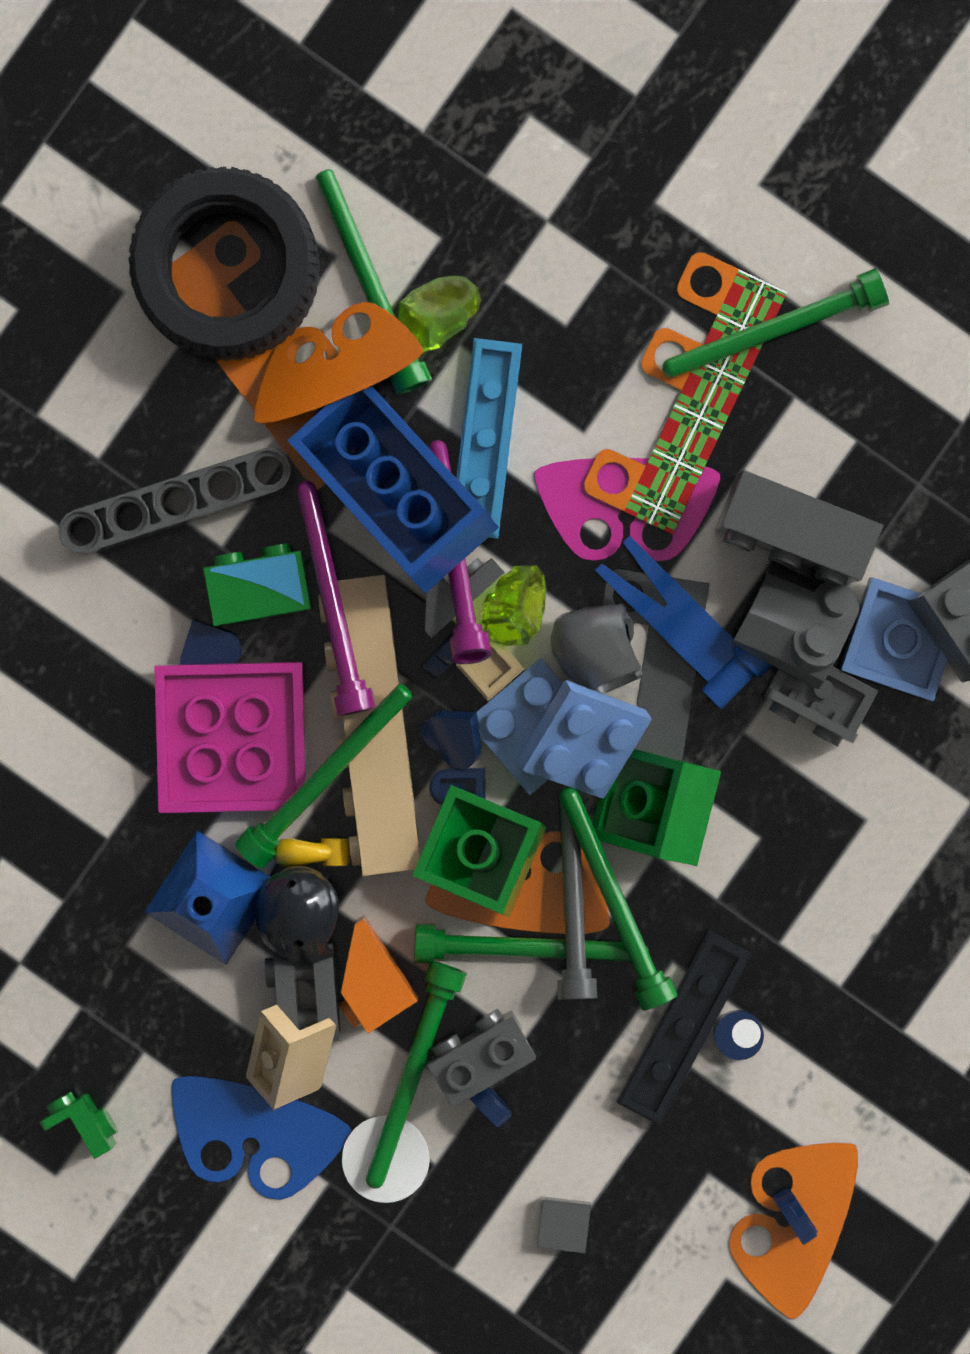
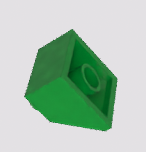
M634 749L604 799L598 798L592 824L599 840L659 859L697 866L721 771Z
M450 785L412 876L509 918L547 827L541 822Z

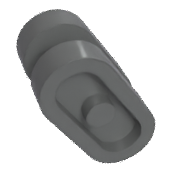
M333 943L327 944L333 950V957L319 961L316 964L306 963L302 965L298 962L294 963L286 958H282L275 952L273 953V958H265L267 988L275 987L277 1005L299 1031L330 1018L336 1025L333 1042L340 1041V1011ZM314 979L317 1009L300 1010L298 981Z

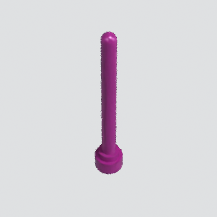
M440 440L431 442L428 448L451 472L446 444ZM465 558L448 573L457 627L453 629V637L450 638L449 643L453 662L457 664H474L491 657L492 652L488 633L483 631L482 625L476 623Z
M303 481L297 487V495L340 679V685L336 686L338 695L333 697L337 715L339 717L376 708L372 688H367L365 680H360L317 489L314 483Z

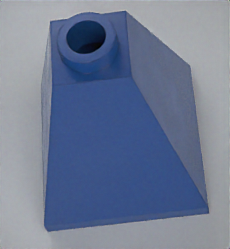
M196 830L144 913L227 965L255 921L254 907L258 892L271 876ZM199 896H205L211 900V911H207L200 906L198 902Z

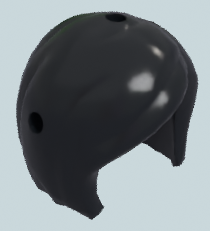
M306 866L288 867L272 875L259 890L254 907L256 926L263 942L282 958H286L294 963L298 962L302 965L306 963L316 964L319 961L333 957V950L327 946V943L337 922L339 902L332 884L323 877L321 872Z

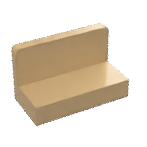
M277 1004L260 1012L246 1078L273 1110L321 1088L336 1030V1025L330 1018L299 1031Z

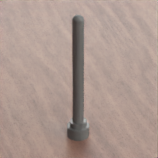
M558 783L567 970H562V980H557L558 1000L598 998L597 978H592L591 969H586L581 846L560 800L561 791L569 786Z

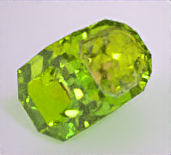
M456 275L439 277L411 291L399 302V321L417 338L423 347V353L439 349L448 338L466 328L467 321L479 310L481 301L479 288L466 277Z
M536 565L514 566L511 571L499 578L494 591L486 595L482 605L479 624L482 625L483 631L488 633L490 642L502 646L528 645L541 628L546 601L545 578Z

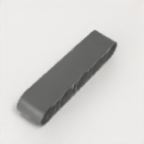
M272 448L260 449L73 510L61 520L58 529L59 538L63 546L72 552L83 555L101 552L279 494L286 490L292 481V465L288 458L279 450ZM274 458L283 465L282 478L274 485L262 484L257 478V468L265 459ZM227 473L234 477L237 487L231 498L220 501L211 494L210 485L215 476ZM173 489H184L189 496L190 503L188 509L181 515H170L164 508L165 496ZM126 504H137L142 511V522L138 528L125 531L118 523L117 516L119 510ZM87 518L93 522L96 534L91 543L86 546H78L74 543L71 536L72 526L78 520Z

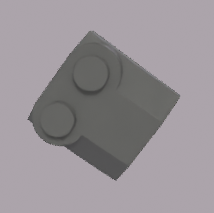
M771 562L753 604L731 644L819 689L826 680L858 616L861 603H859L855 592L848 586L834 585L829 582L822 584Z

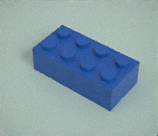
M372 386L326 405L287 440L425 594L499 528L479 502Z

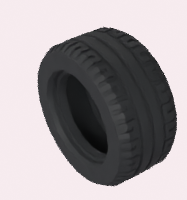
M224 166L219 168L209 167L204 171L199 169L194 173H187L183 175V178H177L172 184L163 187V191L161 193L158 192L154 196V199L146 205L147 209L142 211L139 222L134 227L136 231L132 233L128 261L130 265L129 276L131 277V284L136 299L147 318L164 337L193 355L217 361L243 360L246 357L249 359L255 357V355L264 354L267 350H272L278 344L286 341V338L295 332V329L303 323L304 317H307L309 309L314 302L320 278L318 247L311 226L291 195L285 192L278 184H274L272 180L264 178L256 172L253 174L250 170H240L235 167L227 169ZM216 213H239L258 221L274 237L279 249V272L271 292L254 309L235 317H211L191 309L179 297L172 280V257L181 236L195 222Z

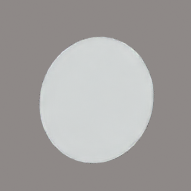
M387 1115L373 1117L359 1124L348 1136L342 1153L343 1171L352 1188L363 1197L382 1203L399 1201L413 1194L423 1183L430 1161L429 1149L425 1138L413 1124L406 1121L383 1186L373 1189L367 1185L366 1175Z

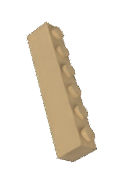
M379 575L339 580L338 586L360 680H365L367 688H372L377 707L399 684L386 576ZM318 594L321 622L325 623L326 618L320 594ZM324 642L328 672L337 671L331 642ZM337 671L338 684L340 685V679ZM337 690L330 691L334 720L343 719L346 739L374 709L338 717L333 698L338 693ZM401 709L346 767L350 771L351 787L343 788L346 817L355 816L358 836L349 837L352 866H362L363 876L415 870L421 856L403 709ZM345 739L337 740V748Z

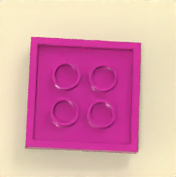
M303 662L154 666L159 813L279 810L306 781Z

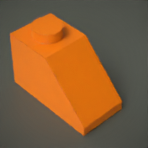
M364 915L356 921L341 989V994L345 1000L339 1006L354 1028L362 1024L369 1034L416 1003L418 995Z

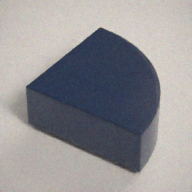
M785 1187L772 1196L803 1245L818 1236L816 1234L818 1232L791 1189L788 1190Z

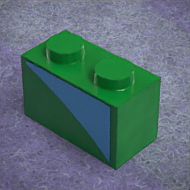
M287 543L261 548L263 557L244 560L242 552L214 556L215 566L203 568L213 625L223 626L313 610L303 552L301 550L292 552L291 544Z

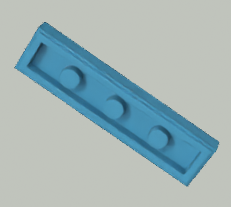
M474 338L457 480L479 502L500 528L522 344ZM499 528L488 538L498 539Z

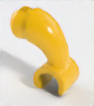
M292 838L280 839V844L276 847L277 854L273 857L277 864L285 867L301 866L321 862V866H347L350 862L349 840L346 838H321V843H313Z

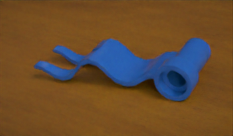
M630 535L623 543L667 602V605L663 607L603 564L595 570L707 681L701 690L719 708L723 709L756 675L761 678L773 666L731 644L734 638Z

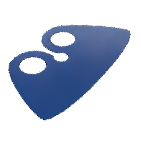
M199 1076L179 1077L174 1079L172 1083V1102L177 1131L183 1153L192 1171L198 1177L207 1181L221 1182L229 1180L238 1173L243 1164L245 1152L242 1145L244 1140L255 1138L260 1144V1149L251 1157L248 1177L252 1187L259 1194L270 1199L282 1200L292 1197L305 1188L331 1163L344 1147L348 1136L352 1132L348 1124L335 1115L299 1100L292 1101L273 1110L253 1086ZM213 1140L226 1143L232 1153L229 1166L221 1171H211L201 1161L203 1146ZM272 1157L284 1159L291 1169V1177L288 1183L280 1188H271L265 1185L260 1176L262 1164Z

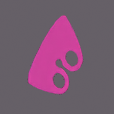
M595 458L555 462L540 467L534 474L539 494L556 529L570 549L582 559L594 561L613 555L620 547L623 539V524L618 518L620 509L590 496L584 488L585 479ZM631 458L645 466L649 458ZM614 462L602 466L597 475L598 485L604 492L609 494L622 492L629 481V475L625 467ZM704 467L673 533L672 542L668 547L658 551L648 548L642 539V531L647 522L635 517V520L630 525V536L655 561L670 560L678 555L689 543L704 519L716 494L720 474L712 468ZM595 518L605 521L611 530L609 543L602 549L597 550L586 547L580 538L583 524Z

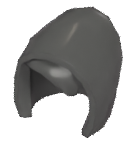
M623 603L586 607L563 613L555 619L550 637L552 653L563 672L573 683L603 694L636 681L644 675L630 644L634 635V626Z

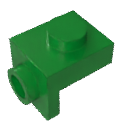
M69 1092L46 1106L50 1114L40 1121L41 1126L46 1131L70 1117L94 1159L110 1151L117 1143L113 1135L118 1133L112 1117L104 1107L97 1110L88 1092L76 1099L73 1093Z

